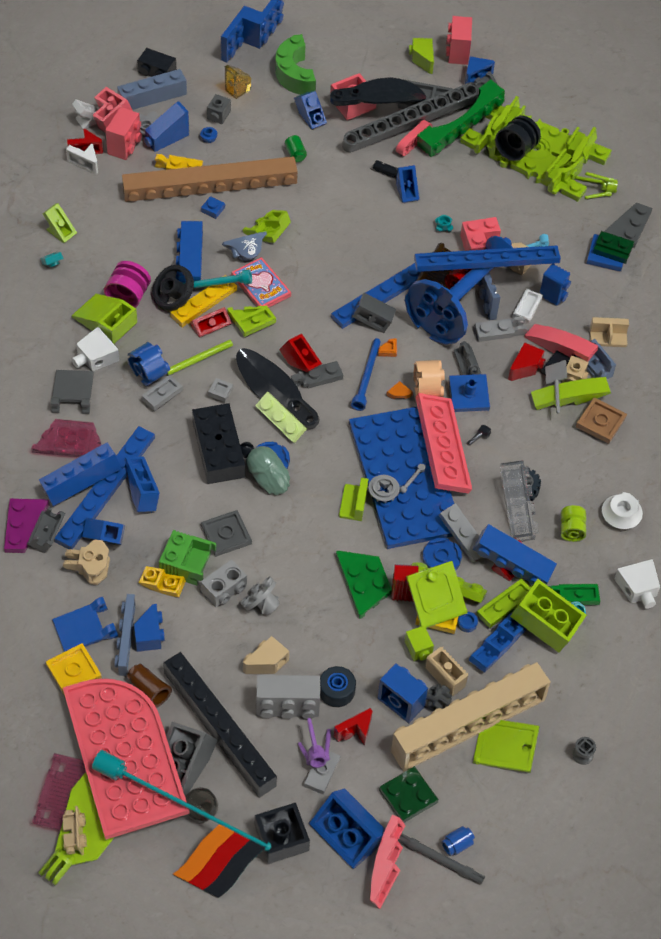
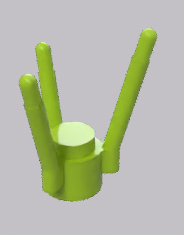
M586 172L585 175L593 178L575 177L577 180L601 184V190L605 191L604 193L585 196V199L603 196L611 197L612 193L617 191V179Z

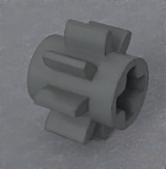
M438 684L429 688L426 698L429 701L428 706L433 710L448 707L452 701V695L449 694L450 689L445 685L440 686Z

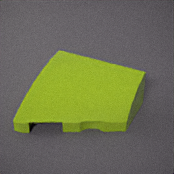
M271 210L265 216L255 220V226L251 228L244 227L242 230L246 235L266 232L267 234L262 241L275 243L291 221L287 211Z

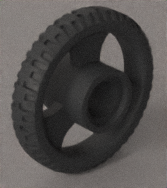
M171 265L164 268L156 277L152 287L155 303L167 311L177 310L184 306L193 293L194 279L191 272L181 265ZM177 272L183 273L186 280L185 284L176 279ZM170 297L178 299L177 301L168 304V300Z

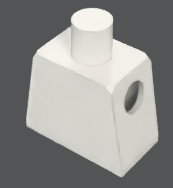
M97 327L77 343L78 355L72 358L76 368L86 364L91 371H95L118 362L119 351L102 330Z
M652 559L617 569L614 579L631 603L642 601L646 609L656 605L654 597L658 595L660 584Z

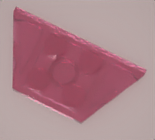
M55 419L50 428L41 435L40 441L37 444H33L31 449L32 453L81 457L101 446V441L93 422Z

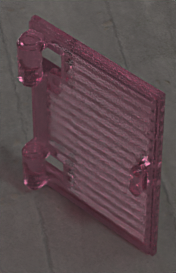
M54 753L51 768L48 771L32 824L61 830L63 815L67 808L71 789L86 772L83 760ZM61 763L66 764L64 772L59 771ZM46 810L51 811L49 819L44 818Z

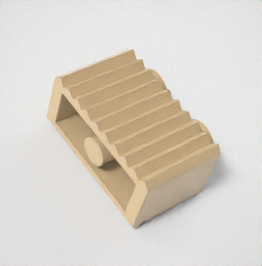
M443 647L438 648L427 657L425 668L441 685H445L450 689L449 694L454 696L466 687L468 673H465L463 667H460V664H457V661H454V658L446 650H443Z

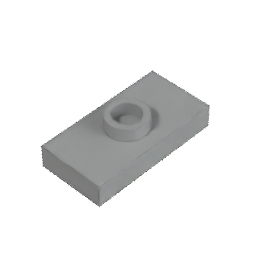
M329 751L330 760L322 767L311 768L304 787L324 794L341 756Z

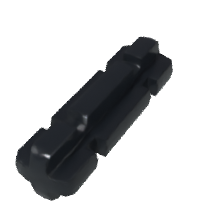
M379 160L374 162V170L378 172L381 170V173L391 177L396 176L397 178V167L386 163L383 164Z

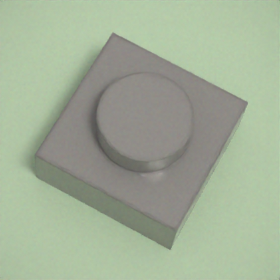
M216 378L208 391V396L226 402L233 390V384Z

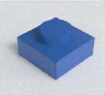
M210 196L201 207V212L216 219L225 209V203Z

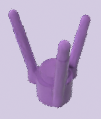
M308 718L307 722L312 747H310L307 753L301 742L298 743V746L306 758L307 765L319 768L330 760L331 729H327L325 749H323L320 745H317L311 718Z

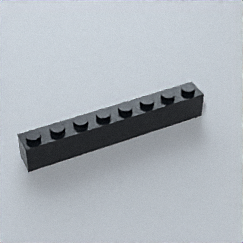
M182 652L164 661V674L211 736L217 739V744L256 795L260 798L277 787L276 774Z

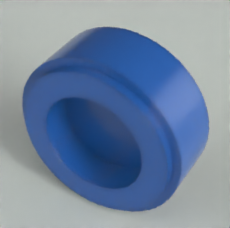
M468 612L458 617L457 625L461 631L469 633L477 628L478 618L474 613Z

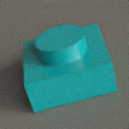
M56 251L40 259L43 265L52 267L59 264V260L63 259L61 252Z

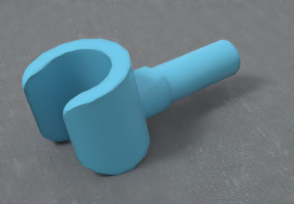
M542 234L539 236V241L526 246H548V235Z

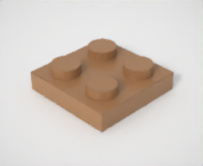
M594 397L578 420L576 428L610 444L625 421L627 414Z

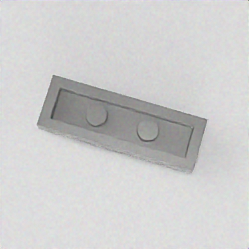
M455 503L441 512L438 516L472 563L481 558L473 550L479 535Z

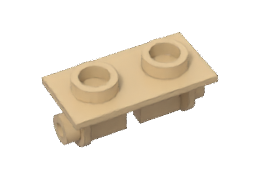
M75 806V812L73 810H66L63 815L64 832L72 831V833L63 834L66 854H74L75 850H79L81 855H84V847H87L86 835L83 834V826H86L85 814L80 812L78 806Z

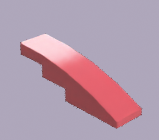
M534 324L524 337L552 353L558 350L570 358L576 355L587 362L598 350V345L582 337L544 325Z
M393 814L382 836L372 874L370 901L379 909H381L400 872L395 862L403 849L398 839L406 825L400 817Z

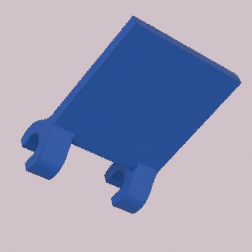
M103 597L95 599L87 606L53 619L64 651L81 643L86 647L104 639L118 637L114 623L102 628L97 613L108 610Z

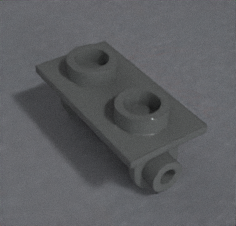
M466 341L461 342L459 349H454V353L462 375L482 374L472 347Z

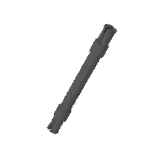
M401 834L398 839L399 842L407 845L408 848L432 858L459 872L468 879H472L480 884L485 879V876L474 871V869L456 862L414 838Z

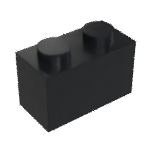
M147 47L137 60L138 73L150 77L177 70L175 57Z

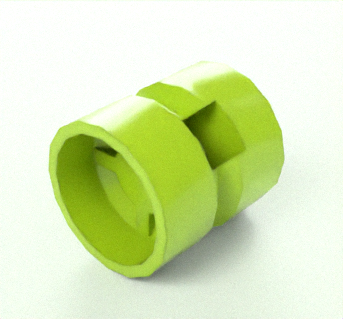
M576 505L564 507L561 510V537L570 542L583 540L586 538V510Z

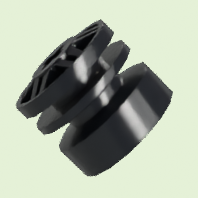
M519 115L498 131L495 137L496 147L503 157L511 161H518L540 143L541 132L538 125L531 118Z

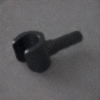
M482 425L478 433L467 442L468 445L473 444L481 436L487 439L491 434V428Z

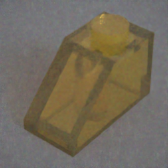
M226 65L225 91L235 99H238L251 90V77L239 68Z

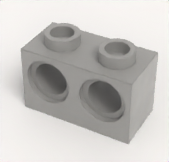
M231 559L201 581V592L215 607H218L220 604L227 603L231 596L242 592L246 588L247 575Z

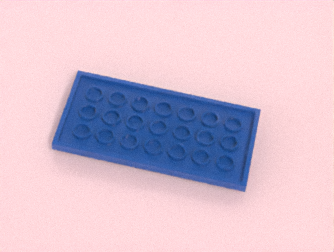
M418 407L349 419V426L365 478L369 479L368 488L370 481L378 475H389L397 480L399 487L404 486L418 470V465H425V471L418 474L407 487L406 493H401L399 490L398 496L393 501L389 500L386 503L384 501L377 502L372 497L387 549L427 542L436 538L453 537L438 515L452 506L454 501L449 490L437 489L434 486ZM381 487L380 491L387 492V488Z

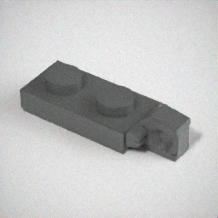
M338 361L320 365L309 372L301 370L297 374L291 375V379L297 387L303 385L309 389L342 380L344 375Z

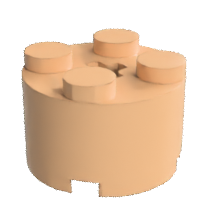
M441 360L415 361L413 378L416 387H414L415 395L423 393L444 397V387L441 386V381H444L445 373L444 369H442Z

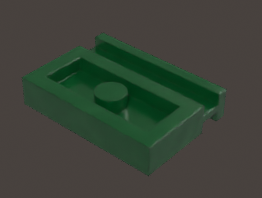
M601 231L593 249V254L626 264L635 241Z

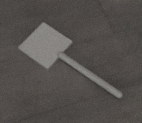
M566 360L545 367L546 385L555 383L557 414L560 413L558 381L567 379Z

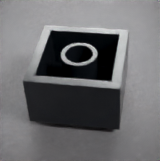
M296 802L255 815L254 826L259 840L271 844L270 850H263L268 864L309 851L310 839Z

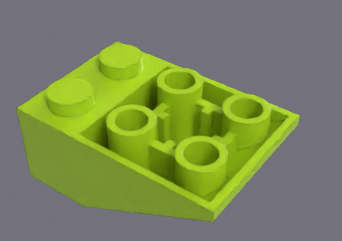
M96 293L72 315V318L92 331L99 327L110 341L115 344L137 323V310L122 299Z

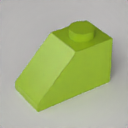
M413 38L412 45H409V55H412V62L429 74H433L434 55L432 38Z

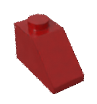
M302 333L289 339L279 349L289 365L305 372H309L322 364Z
M524 342L510 368L508 380L513 381L536 375L538 369H542L546 359L543 358L545 351Z

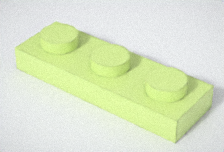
M269 392L255 405L294 443L307 430Z

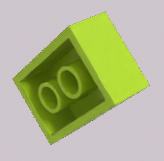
M539 579L530 587L510 615V617L559 653L568 644L587 616Z

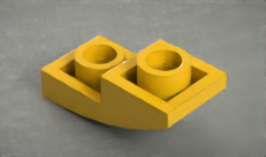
M149 566L145 567L139 580V584L148 589L178 598L186 582L182 576L166 574L164 569Z

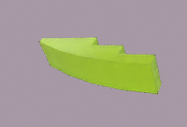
M606 377L587 378L558 384L560 407L573 402L575 405H579L593 400L594 397L600 398L611 394ZM555 385L531 392L536 410L554 404L556 406Z

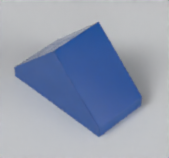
M470 56L465 84L473 83L478 77L486 76V73L489 71L493 75L495 62L489 59Z
M415 165L397 168L396 186L402 202L420 200Z

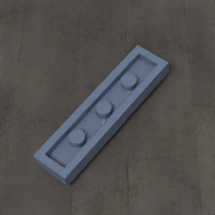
M127 594L126 602L122 601L121 613L124 614V619H120L119 631H122V636L117 639V649L120 652L119 655L115 656V668H118L119 676H127L136 606L135 594Z

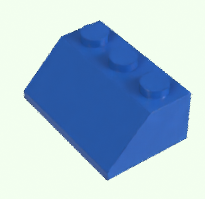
M345 788L332 792L309 823L353 869L378 849L385 828Z

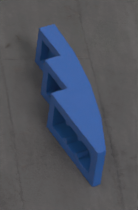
M509 615L497 626L496 631L484 640L483 645L470 656L469 661L485 673L527 629Z

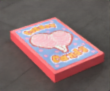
M262 257L232 272V275H239L242 270H251L252 284L244 285V283H237L257 307L268 306L269 308L291 297V291Z

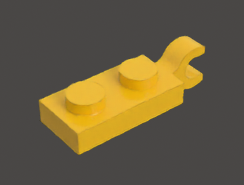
M156 154L155 167L166 168V170L203 166V160L169 155V158H166L162 154Z

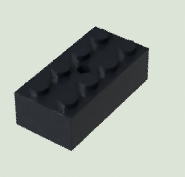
M230 403L192 409V423L207 484L245 478V462Z

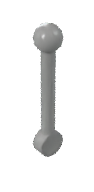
M419 464L418 470L404 486L400 487L401 493H406L407 487L418 474L425 471L424 464Z

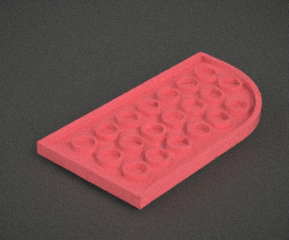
M93 679L63 687L105 839L107 840L190 814L189 809L126 776L114 781L92 769L95 757L100 750H104L124 760L127 767L126 772L186 802L161 718L150 698L137 687L114 679Z

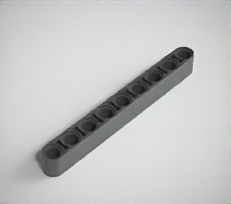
M470 82L348 131L344 135L342 148L349 153L413 128L422 120L430 121L472 104L476 100L479 88L475 83Z

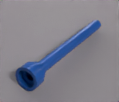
M378 338L373 341L358 394L352 398L351 407L357 411H363L367 404L365 394L381 343Z

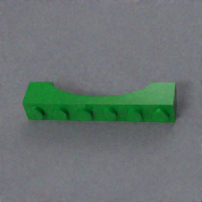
M490 79L479 88L477 101L464 115L445 125L438 127L428 126L417 135V146L430 157L440 153L445 146L453 143L457 137L465 134L470 127L478 124L483 117L488 116L495 108L500 107L505 101V90Z

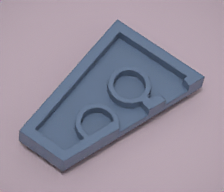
M488 273L477 283V286H480V298L484 300V313L488 314L489 320H496L501 297L499 294H496V286L492 285V278L490 273Z

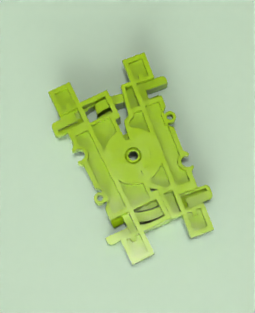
M518 96L514 98L510 105L497 107L488 116H485V118L490 119V122L484 131V135L469 128L461 137L460 143L473 149L475 153L479 154L484 146L487 145L489 158L500 161V167L506 168L510 165L511 169L525 175L527 179L532 176L536 177L535 183L547 186L549 192L557 194L561 190V194L577 202L587 190V186L575 181V177L582 171L583 163L586 164L589 159L605 165L612 151L595 143L597 140L596 127L592 128L588 136L579 132L580 127H576L573 134L569 135L567 128H563L560 132L558 128L548 125L539 119L535 123L541 132L540 143L521 160H508L498 151L495 137L498 131L512 121L513 118L519 115L526 116V106L523 105L520 108Z

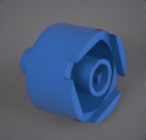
M149 342L128 353V356H130L128 362L136 377L140 375L143 378L141 382L146 386L170 371L169 364L161 356L163 354L161 348L157 344L153 346Z

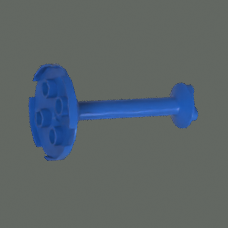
M499 236L490 237L485 245L486 250L513 248L509 238ZM494 267L472 268L450 290L438 282L427 279L414 282L409 287L408 294L405 295L404 299L407 313L413 324L417 328L421 326L426 332L431 334L429 338L435 342L445 345L457 343L466 334L468 327L466 312L459 300Z

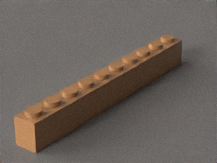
M284 157L122 174V184L125 202L297 184L298 171L295 158Z

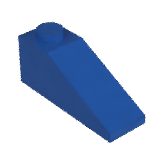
M126 457L125 462L130 490L137 512L156 511L160 492L145 457Z

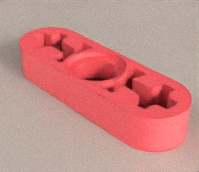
M422 120L398 143L396 152L406 156L417 146V135L428 126L432 127V124Z

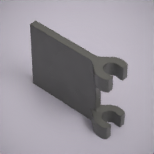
M56 370L53 397L51 398L52 413L60 412V402H81L82 414H90L94 371Z

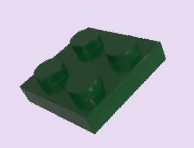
M415 766L379 787V791L403 823L437 804L439 800Z

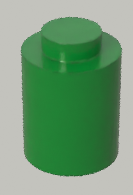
M297 135L288 137L284 144L289 156L294 157L295 162L303 161L307 156V152L301 138Z

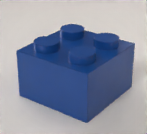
M395 663L380 679L377 699L406 722L410 723L425 707L428 688L422 680L413 677L408 669L400 667Z

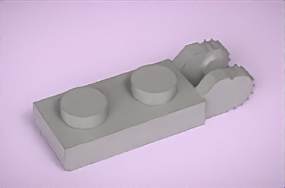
M522 316L512 319L475 323L474 326L479 342L512 338L526 334L528 328L525 325L523 326L525 319Z

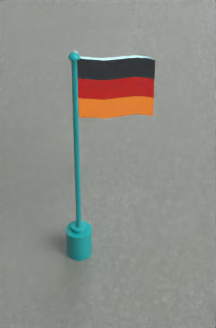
M100 750L92 764L93 770L114 781L126 776L219 824L201 841L187 862L173 875L219 898L236 883L250 862L264 849L266 851L270 850L271 844L269 842L265 843L126 772L127 767L124 760L104 750Z

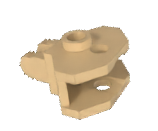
M93 540L86 547H81V550L69 549L65 552V556L75 560H65L63 567L79 571V574L84 575L89 584L98 585L108 574L110 563L109 549L103 540Z

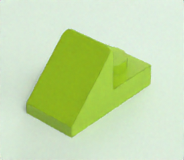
M59 203L54 204L42 213L50 225L46 230L62 243H65L77 234V231Z

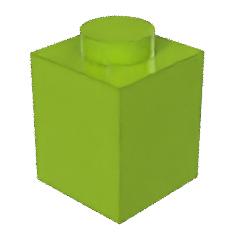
M422 626L406 631L405 644L413 661L426 660L434 650V644L426 627Z

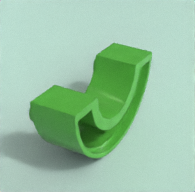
M302 34L293 35L281 43L276 52L275 68L279 83L290 92L299 95L316 91V79L313 69H304L296 65L298 62L305 60L306 45Z

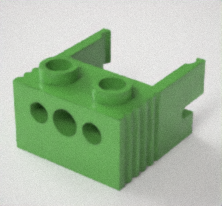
M173 530L159 560V568L164 569L166 574L182 576L187 583L197 586L198 582L203 580V571L211 555V550L216 551V543Z

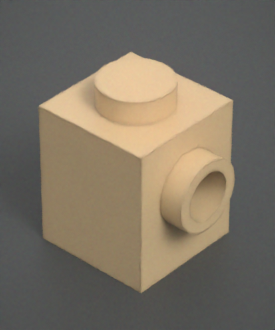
M571 356L567 364V379L562 380V383L587 379L589 373L586 371L589 362Z

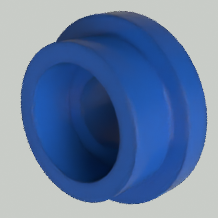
M212 127L203 128L200 136L204 142L212 143L217 138V130Z

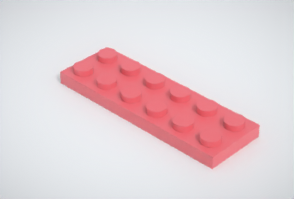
M418 393L415 398L435 488L469 494L472 490V485L452 399Z

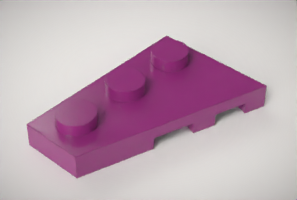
M10 498L4 545L5 553L26 552L29 546L27 542L40 513L48 508L50 504L49 499Z

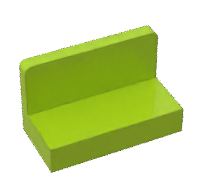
M361 478L360 486L345 484L339 513L340 518L362 521L369 479Z

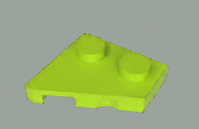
M246 306L243 310H233V307L227 308L228 315L244 337L276 323V317L268 306Z

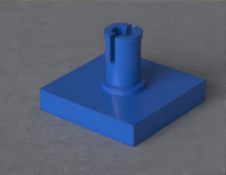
M486 374L449 376L450 397L454 412L490 410Z

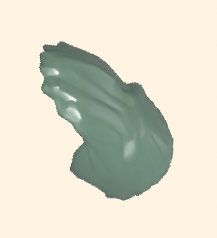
M259 446L251 450L246 459L249 473L253 475L257 483L268 494L279 495L286 492L290 486L289 471L285 468L277 454L271 448Z

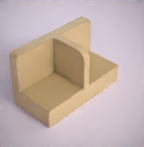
M592 317L590 341L596 339L601 346L627 347L629 319Z

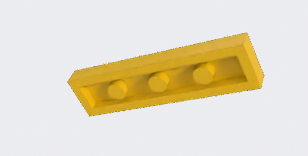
M235 283L208 286L189 299L184 306L171 311L170 317L183 328L192 320L237 291V285Z

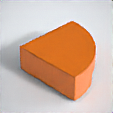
M397 338L389 339L380 346L378 356L396 357Z
M399 381L387 391V396L392 399H408L413 396V391Z

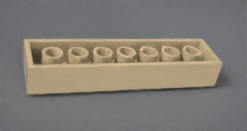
M538 662L532 665L527 664L520 671L514 674L509 673L502 680L496 683L491 682L480 691H472L462 700H454L444 709L438 708L431 715L425 718L420 717L407 727L402 726L398 728L393 734L391 753L404 772L499 723L500 720L506 721L545 701L551 681Z

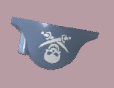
M261 232L225 241L222 245L232 251L234 259L239 258L243 261H251L261 252L262 240L267 233Z

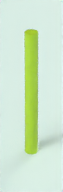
M227 340L171 366L167 376L232 347V341Z

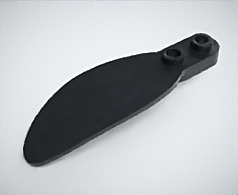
M392 77L369 80L355 87L335 89L330 93V102L335 106L355 105L361 102L389 104L424 101L426 99L424 91L415 84L404 79Z
M242 348L237 352L238 368L244 380L257 397L261 399L269 392L307 429H313L319 424L318 413L302 399L296 384L281 368L253 350Z

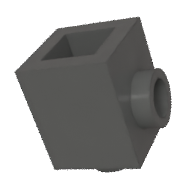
M215 94L207 106V119L223 124L231 112V99Z

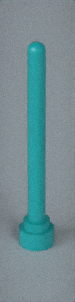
M248 269L242 270L239 275L194 281V288L235 282L244 283V285L252 284V273Z

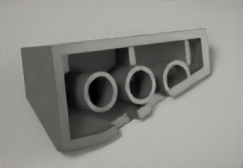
M172 722L166 738L186 798L210 760L217 739L205 732Z

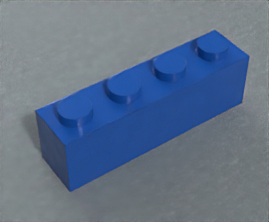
M181 221V228L177 230V238L180 239V242H177V252H180V256L176 255V265L187 268L191 272L194 281L201 280L203 221ZM177 272L176 279L182 283L186 282L183 273Z
M106 442L39 479V482L51 504L55 506L122 468L115 452Z
M490 524L482 530L473 548L479 556L488 558L498 567L509 570L518 578H523L531 586L537 579L547 584L557 565L554 561Z

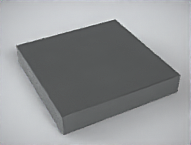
M238 510L201 522V527L207 540L216 543V551L212 550L215 557L252 544V539Z

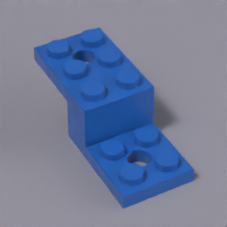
M270 0L262 12L244 5L221 35V61L227 63L231 57H234L236 50L243 43L260 49L268 41L270 34L275 32L276 26L283 20V0Z

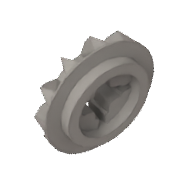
M389 475L374 477L370 481L368 488L371 498L374 497L377 502L384 501L385 503L389 500L393 501L398 496L400 490L397 480ZM381 487L387 488V492L380 491Z

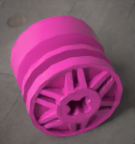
M118 262L104 287L105 296L122 299L134 308H137L151 282V277L147 270L135 262Z

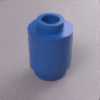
M461 826L446 835L441 844L449 856L457 855L472 846L475 837L470 828Z

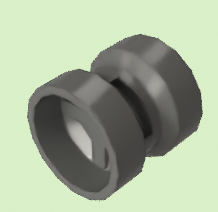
M581 737L577 740L572 756L578 764L586 765L592 761L596 751V744L593 739Z

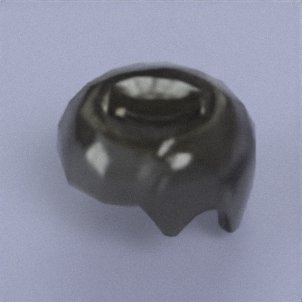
M198 787L192 789L185 798L188 804L212 816L217 814V798L208 788ZM189 809L190 814L188 815L193 821L204 823L210 820Z

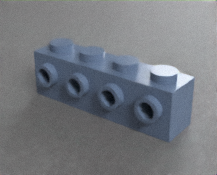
M181 69L117 86V92L128 100L132 110L187 95V80Z

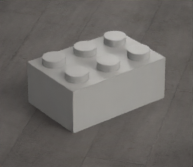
M257 675L256 716H261L262 718L283 717L286 719L293 717H303L305 719L319 717L320 676Z

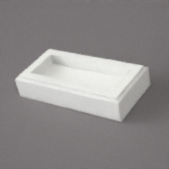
M526 289L512 318L522 316L525 319V323L529 324L543 295Z

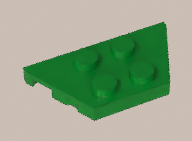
M338 550L336 551V558L358 617L361 619L371 608L374 609L381 600L387 598L391 594L392 589L380 557Z

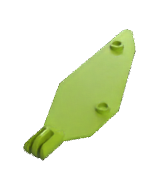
M87 772L71 789L66 810H73L75 812V806H78L80 812L85 814L86 826H83V834L86 835L87 847H84V855H81L79 850H75L74 854H66L63 834H69L72 831L64 832L62 823L55 852L38 872L41 876L47 872L45 879L48 881L53 879L52 884L55 886L72 865L97 860L115 838L105 839Z

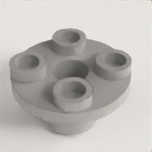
M271 576L266 578L262 584L256 583L250 589L252 593L241 601L242 606L246 610H250L257 605L261 609V614L269 615L278 608L279 597L271 593L276 585Z

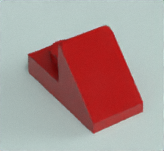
M83 129L84 138L67 139L68 146L71 145L85 151L90 144H93L95 154H103L102 139L86 129Z
M369 708L334 726V737L337 742L343 739L348 740L356 733L363 745H365L372 720V709Z

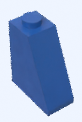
M179 101L172 105L145 129L144 141L146 145L156 152L189 136L188 110Z

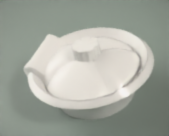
M626 492L607 498L602 506V514L605 520L610 525L619 529L635 527L643 516L639 500H636L633 495Z

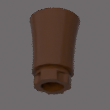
M140 663L134 665L129 670L128 680L133 686L144 692L156 708L168 700L172 693V687L160 680L147 667Z

